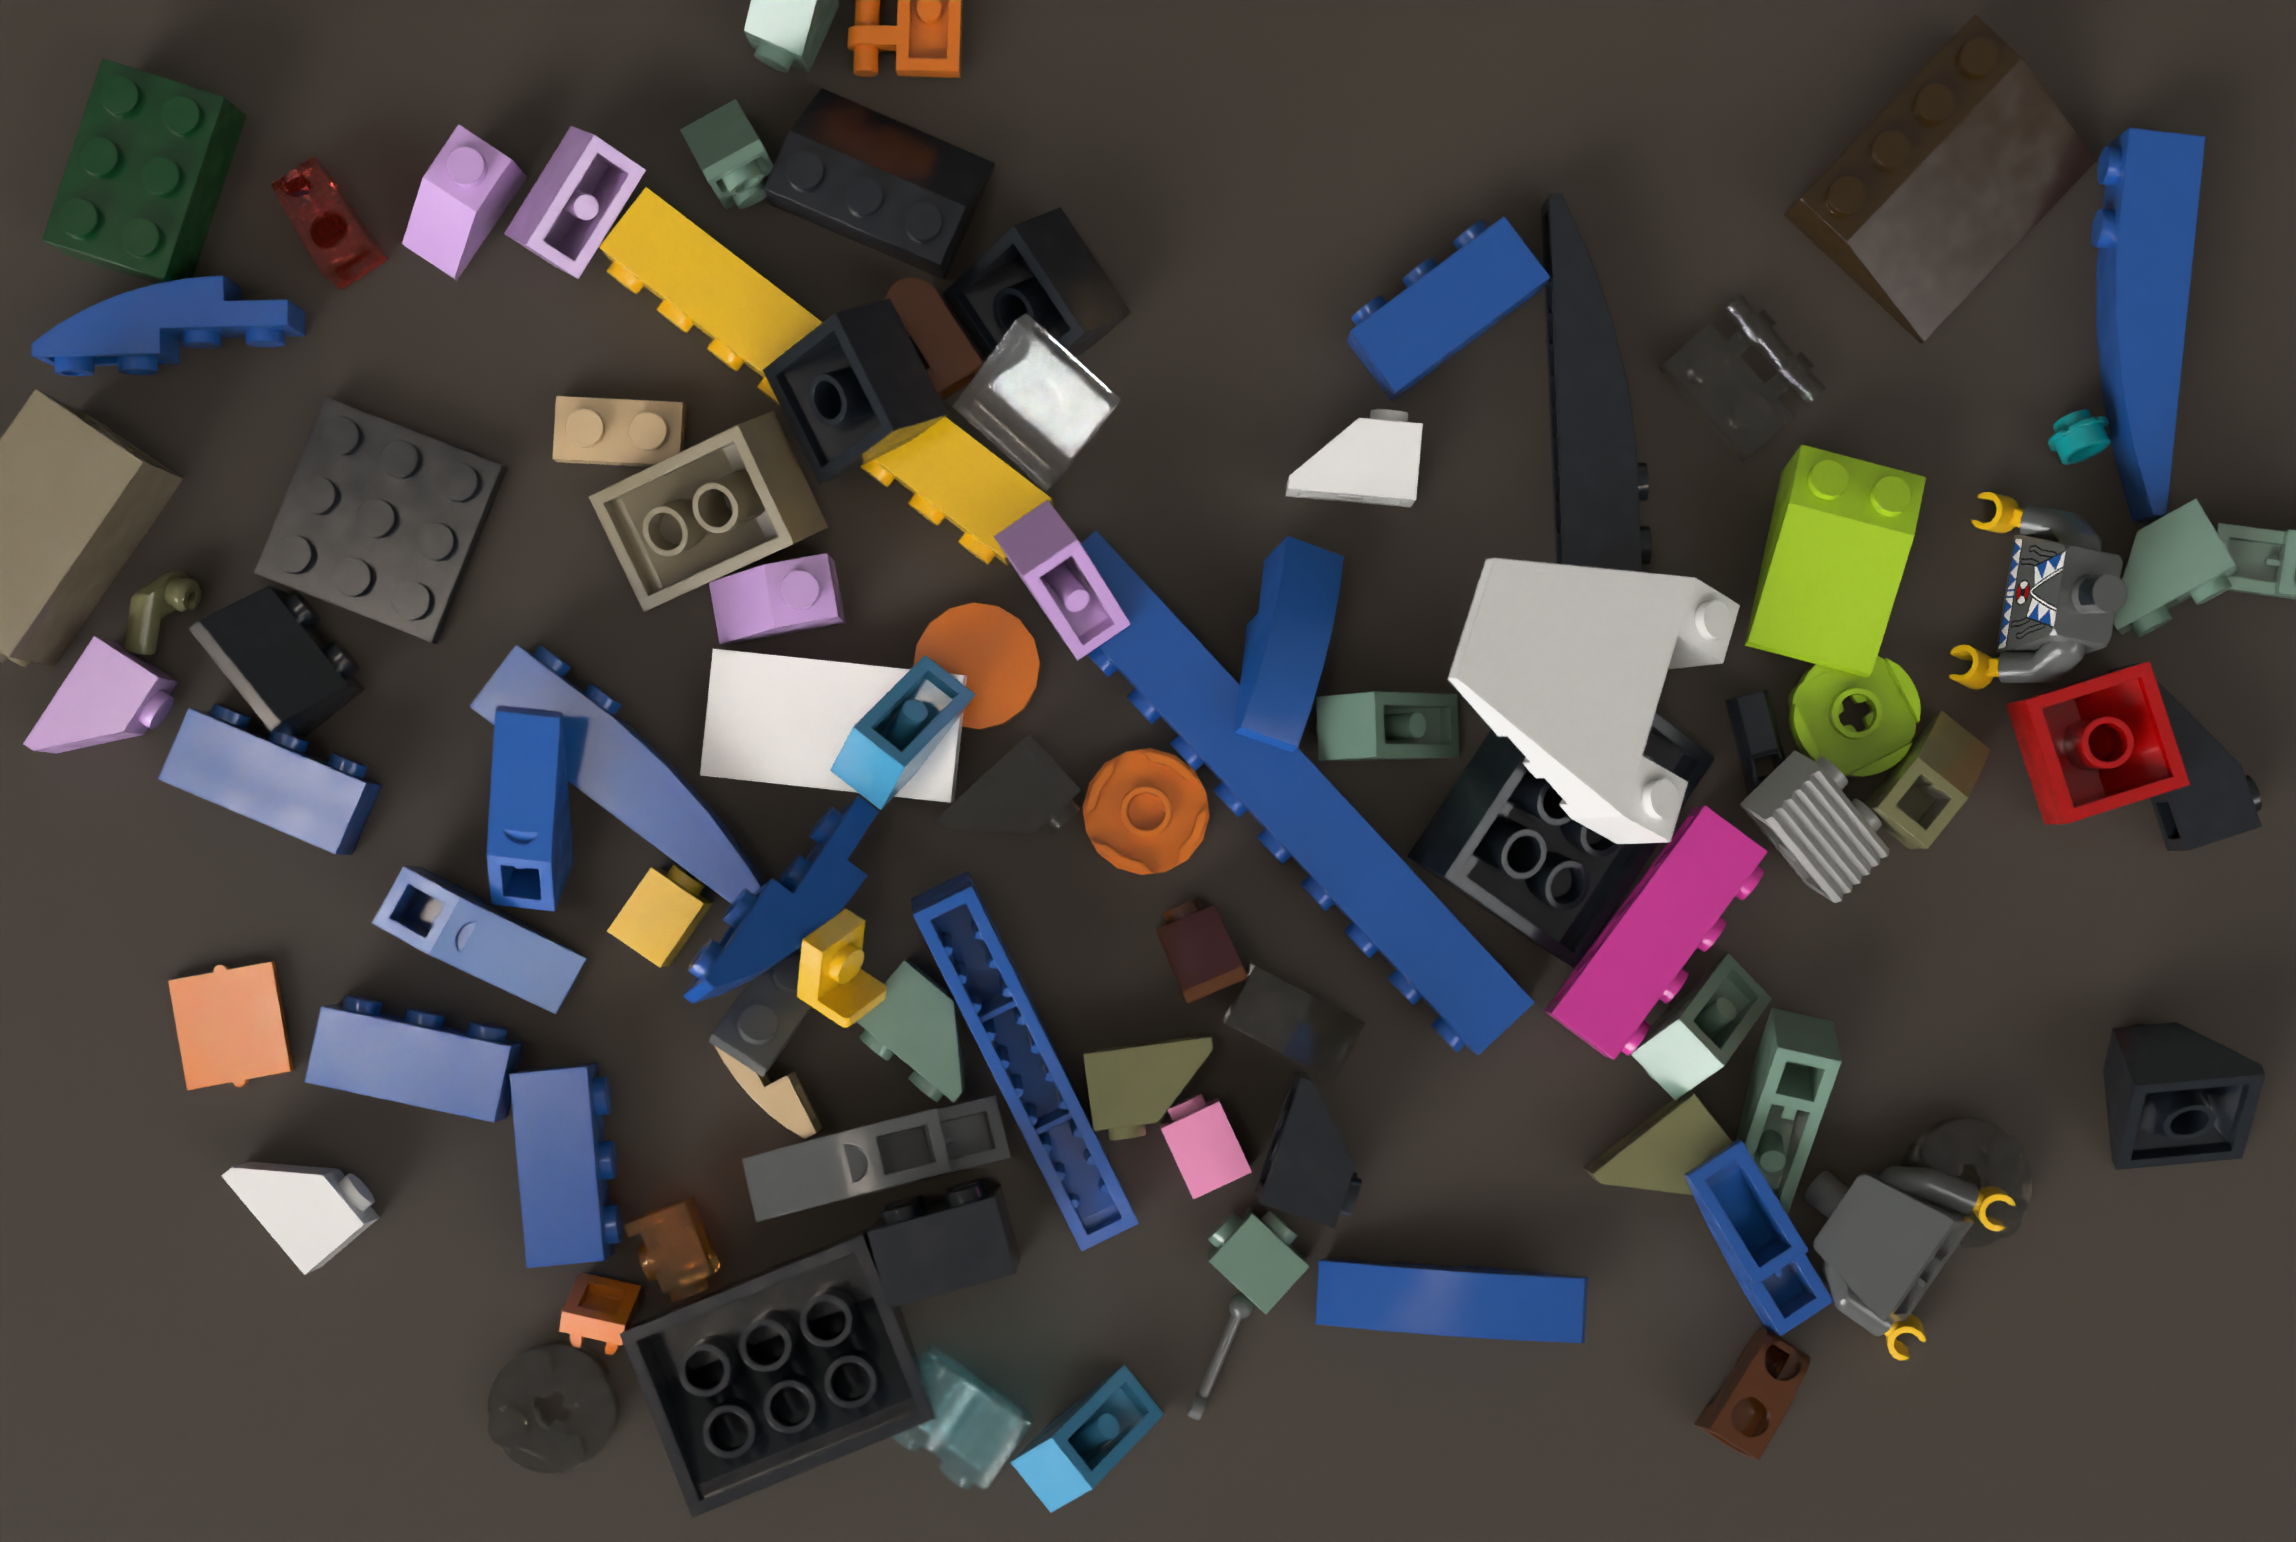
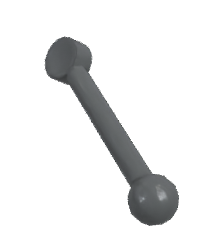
M1242 1293L1233 1296L1229 1302L1231 1315L1200 1387L1189 1407L1187 1416L1197 1421L1201 1419L1206 1408L1210 1393L1242 1319L1249 1317L1253 1312V1302Z

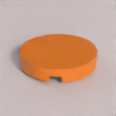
M973 602L949 608L929 623L916 645L914 665L926 655L949 674L967 675L966 687L975 696L964 710L962 723L964 728L984 730L1006 724L1025 710L1037 688L1041 663L1035 640L1019 618L999 606Z
M1153 748L1126 751L1106 762L1089 782L1083 803L1085 830L1097 853L1116 868L1139 875L1167 872L1187 861L1203 841L1210 817L1207 792L1196 772L1176 755Z

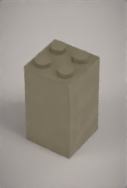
M38 389L34 390L0 439V663H4L8 658L25 668L28 667L30 662L50 666L57 664L184 479L82 409Z

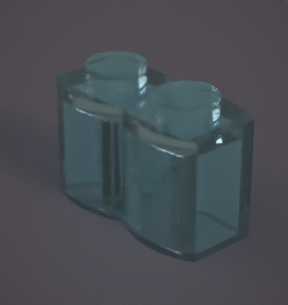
M929 1344L918 1361L937 1417L896 1434L892 1438L911 1451L918 1452L921 1446L933 1452L942 1460V1463L939 1465L941 1472L957 1485L965 1489H971L973 1484H976L987 1490L1031 1427L1034 1418L1008 1397L982 1382L953 1358Z

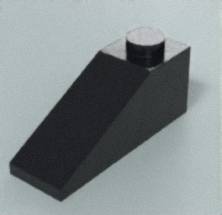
M2131 664V665H2127V666L2118 667V668L2109 670L2108 673H2109V672H2112V671H2116V670L2122 669V668H2126V667H2129V666H2133V665H2136V664ZM2156 680L2190 783L2188 786L2150 797L2167 851H2189L2262 827L2257 813L2262 808V801L2254 780L2249 775L2244 774L2242 765Z

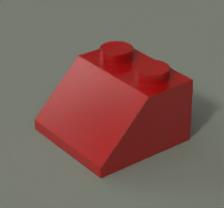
M2150 661L2070 683L2006 704L2045 825L2068 824L2190 785Z

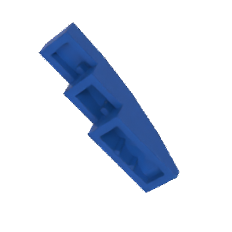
M1324 1258L1318 1261L1315 1324L1454 1337L1583 1343L1585 1342L1588 1277L1470 1265L1448 1267L1397 1261L1385 1264Z

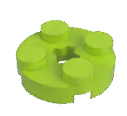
M1877 656L1873 673L1869 678L1813 664L1803 673L1798 684L1791 690L1788 697L1790 710L1789 726L1799 750L1804 756L1813 761H1816L1820 756L1825 757L1844 776L1848 777L1871 776L1896 765L1909 751L1912 745L1910 742L1915 735L1916 723L1920 722L1921 704L1913 681L1900 665L1888 658L1883 659ZM1850 696L1855 704L1866 702L1869 706L1870 713L1862 718L1865 728L1860 732H1857L1851 724L1843 726L1840 722L1839 714L1844 711L1842 701Z

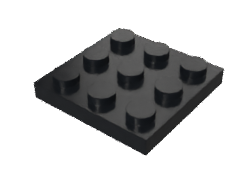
M325 396L254 573L437 644L507 468Z

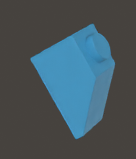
M924 655L852 728L830 771L878 809L882 810L918 772L971 703L975 694Z
M1124 1364L1048 1424L1010 1463L1050 1513L1092 1490L1159 1421L1164 1413Z

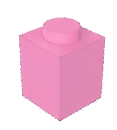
M1199 1093L1168 1108L1167 1111L1171 1119L1160 1124L1161 1131L1193 1200L1252 1172L1218 1097L1206 1102L1202 1093Z

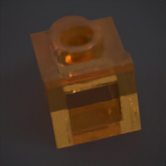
M694 1196L634 1218L624 1225L628 1238L641 1233L644 1244L639 1245L637 1250L643 1271L650 1282L659 1281L663 1294L669 1292L673 1302L685 1299L709 1288L705 1277L714 1274L721 1266Z

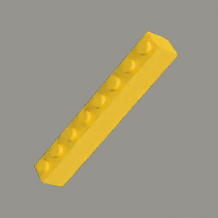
M645 187L599 246L608 259L612 261V264L606 271L636 295L644 286L659 297L662 303L656 310L685 333H688L691 327L695 325L713 340L707 349L731 369L737 372L744 363L763 377L757 388L780 406L763 369L823 322L649 188ZM947 417L939 420L910 442L860 466L887 488L894 479L914 494L908 504L936 526H939L942 520L946 518L964 532L958 542L987 565H989L994 557H997L1007 566L1010 563L994 538L996 534L1046 500L1054 506L1051 497Z

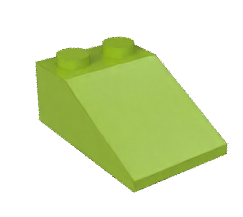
M1801 444L1781 471L1745 646L1869 678L1873 673L1915 536L1926 477Z

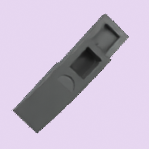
M996 1095L839 1132L741 1159L755 1221L760 1222L1007 1160L1011 1156Z

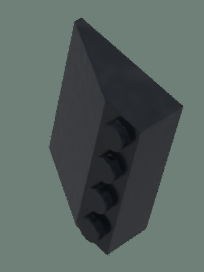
M1655 712L1642 756L1688 782L1681 805L1682 808L1714 760V757ZM1491 729L1407 857L1568 966L1575 968L1595 941L1658 843L1616 844L1571 819L1559 805L1563 798L1545 778H1535L1523 764L1526 756L1508 736H1498Z
M870 1227L636 1322L620 1333L692 1518L936 1419L937 1416L901 1307L897 1306L890 1309L887 1307L867 1233Z

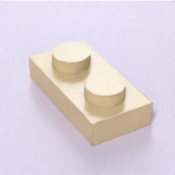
M556 396L552 459L556 462L651 467L684 451L686 405L683 402Z

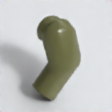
M168 571L134 592L130 600L123 648L135 654H155L161 619L175 610L180 612L193 610L201 600L202 592L199 583L189 578L184 572Z

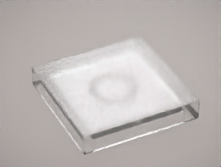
M1025 313L1013 323L953 407L1043 490L1048 491L1058 482L1121 399Z

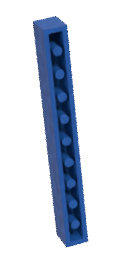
M1095 530L1081 545L1131 625L1088 653L1087 656L1108 678L1118 671L1129 682L1134 690L1126 696L1127 699L1151 724L1160 717L1178 735L1169 744L1194 771L1203 764L1207 766L1221 782L1213 791L1238 818L1248 811L1259 822L1264 830L1257 836V839L1280 864L1283 865L1290 857L1308 875L1300 885L1325 912L1335 904L1349 919L1351 924L1344 930V933L1369 959L1378 951L1388 961L1395 971L1387 979L1413 1006L1421 998L1439 1016L1431 1026L1456 1053L1466 1045L1471 1052L1479 1055L1535 1002L1298 747L1293 752L1235 733L1240 689L1238 682Z

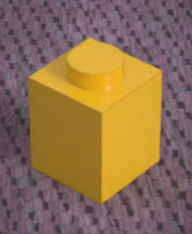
M673 864L667 872L661 867H651L607 932L658 967H667L671 965L713 903L700 895L706 885L683 868Z

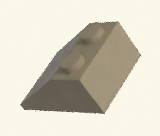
M774 411L738 424L589 496L644 612L828 528Z

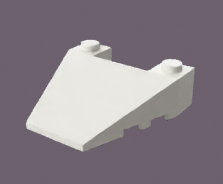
M1501 558L1486 559L1448 680L1498 736H1508L1526 756L1523 764L1535 778H1545L1563 798L1559 805L1571 819L1616 844L1671 842L1688 782L1642 756L1668 668L1677 669L1723 664L1740 605L1696 577Z

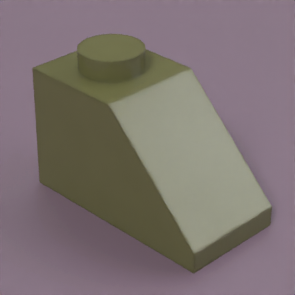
M1203 1034L1085 1050L1083 1056L1093 1131L1107 1130L1108 1140H1122L1147 1135L1145 1124L1159 1122L1213 1051L1211 1035Z
M1688 1091L1676 1100L1673 1098L1586 1165L1584 1169L1591 1178L1601 1184L1693 1195L1684 1174L1733 1142L1698 1097Z

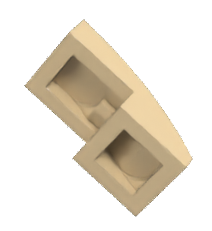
M715 1046L723 1062L737 1082L771 1117L804 1139L816 1134L823 1128L795 1071L772 1083L767 1073L762 1077Z

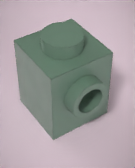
M1251 1207L1241 1218L1232 1211L1207 1238L1214 1245L1207 1254L1208 1261L1265 1314L1271 1310L1310 1267L1307 1259L1291 1245L1298 1235L1270 1209L1263 1217L1257 1214Z

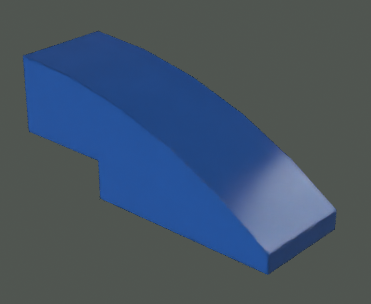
M1286 536L1264 559L1259 610L1246 626L1235 733L1293 752L1299 746L1312 708L1329 646L1339 597L1344 556Z
M1742 1140L1734 1141L1684 1174L1717 1245L1765 1328L1782 1336L1834 1302L1805 1255L1809 1251Z

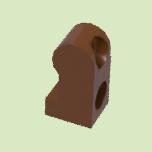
M906 277L896 281L888 289L884 300L891 299L911 341L929 367L926 371L941 401H944L986 374L980 357L935 288L928 281L918 277Z
M1767 1328L1760 1329L1741 1352L1735 1368L1713 1403H1707L1694 1425L1742 1456L1760 1460L1797 1396L1795 1392L1808 1370L1810 1356Z

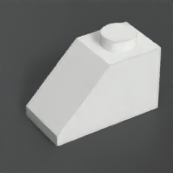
M1389 409L1371 410L1370 419L1358 418L1289 475L1285 496L1411 508L1417 497L1423 423L1408 422V413Z
M247 1162L231 1167L222 1175L223 1179L304 1275L321 1268L380 1218L371 1207L375 1199L367 1186L354 1174L349 1173L345 1176L340 1169Z

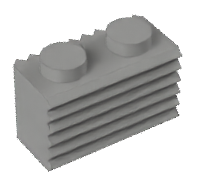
M1794 750L1740 803V807L1747 812V815L1761 829V832L1768 837V840L1775 846V849L1782 854V857L1808 887L1833 903H1837L1843 900L1844 894L1852 892L1853 885L1861 883L1862 876L1870 874L1871 867L1879 865L1880 858L1889 855V848L1876 834V831L1882 826V822L1863 802L1856 798L1852 801L1847 798L1842 789L1848 784V780L1832 762L1823 756L1813 761Z

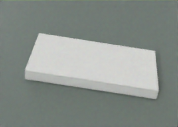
M713 649L700 775L858 793L830 771L852 728L910 669ZM950 674L964 686L967 685V675ZM963 713L918 772L894 797L954 802Z

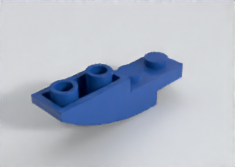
M223 275L185 278L152 284L125 292L80 311L57 324L31 343V356L53 366L55 374L62 376L95 375V366L118 365V372L122 374L154 375L158 374L159 364H180V339H182V346L198 349L219 348L222 346L221 338H245V344L254 347L284 346L285 337L305 336V311L289 300L242 301V287Z
M859 796L841 811H838L833 806L830 807L819 819L809 835L817 843L806 859L798 855L781 875L778 882L772 878L754 893L745 888L735 898L722 918L730 926L719 943L710 939L691 962L688 971L695 978L683 997L692 1004L722 995L753 980L801 947L802 939L832 919L848 903L868 876L847 859L879 811Z

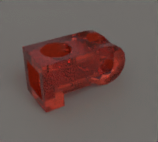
M316 156L311 157L271 183L274 193L319 271L338 289L346 288L388 260L376 239L365 227L352 204L345 199L330 173Z

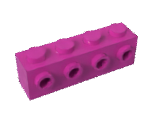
M1706 805L1693 807L1673 834L1671 842H1667L1543 1011L1603 1056L1615 1060L1621 1051L1627 1056L1630 1055L1648 1033L1651 1025L1644 1019L1658 1000L1667 1004L1687 980L1689 973L1682 968L1697 948L1702 952L1707 951L1724 930L1727 921L1720 916L1733 898L1736 896L1742 901L1757 886L1765 872L1758 864L1768 851Z

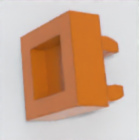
M579 1272L562 1309L559 1331L569 1333L572 1346L577 1348L581 1347L585 1337L606 1342L605 1354L613 1355L618 1346L623 1345L620 1333L630 1327L639 1306L642 1286Z

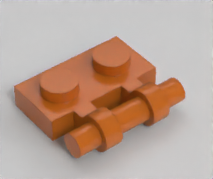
M855 0L854 26L848 28L847 48L854 52L853 74L861 77L877 76L879 53L896 51L897 76L960 78L963 0H898L897 26L880 25V0Z

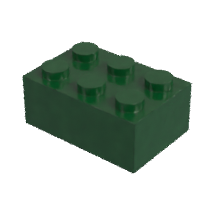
M102 58L42 241L67 256L155 284L193 278L247 115L224 96Z

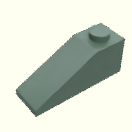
M1771 1008L1753 1062L1736 1140H1742L1788 1215L1842 1060L1834 1021Z

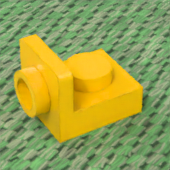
M844 909L802 939L797 997L842 1027L851 1026L886 999L887 992L885 984L860 969L864 961L862 948L866 921L848 909Z

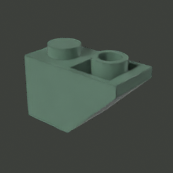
M736 99L680 129L703 174L725 210L736 204L739 209L748 208L767 197L763 188L773 168V164Z
M2197 499L2190 501L2137 531L2123 576V581L2127 587V599L2124 606L2116 611L2113 624L2121 635L2133 629L2137 637L2144 636L2173 619L2168 611L2172 607L2191 597L2196 605H2200L2232 587L2227 577L2239 570Z
M905 959L884 983L887 986L886 999L856 1021L865 1028L859 1038L886 1061H889L896 1054L913 1068L914 1071L908 1079L932 1100L938 1102L945 1095L952 1102H955L966 1089L958 1004L949 991L910 959Z

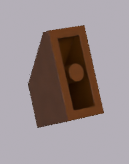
M1195 898L1162 912L1167 924L1156 928V932L1187 1004L1248 978L1215 904L1202 909L1198 898Z

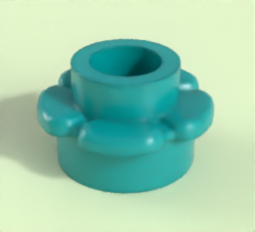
M2079 410L2070 413L2054 423L2053 429L2055 434L2048 440L2049 448L2051 451H2057L2064 465L2087 460L2099 454L2110 445L2111 441L2105 430L2109 421L2105 416L2092 417L2089 410Z

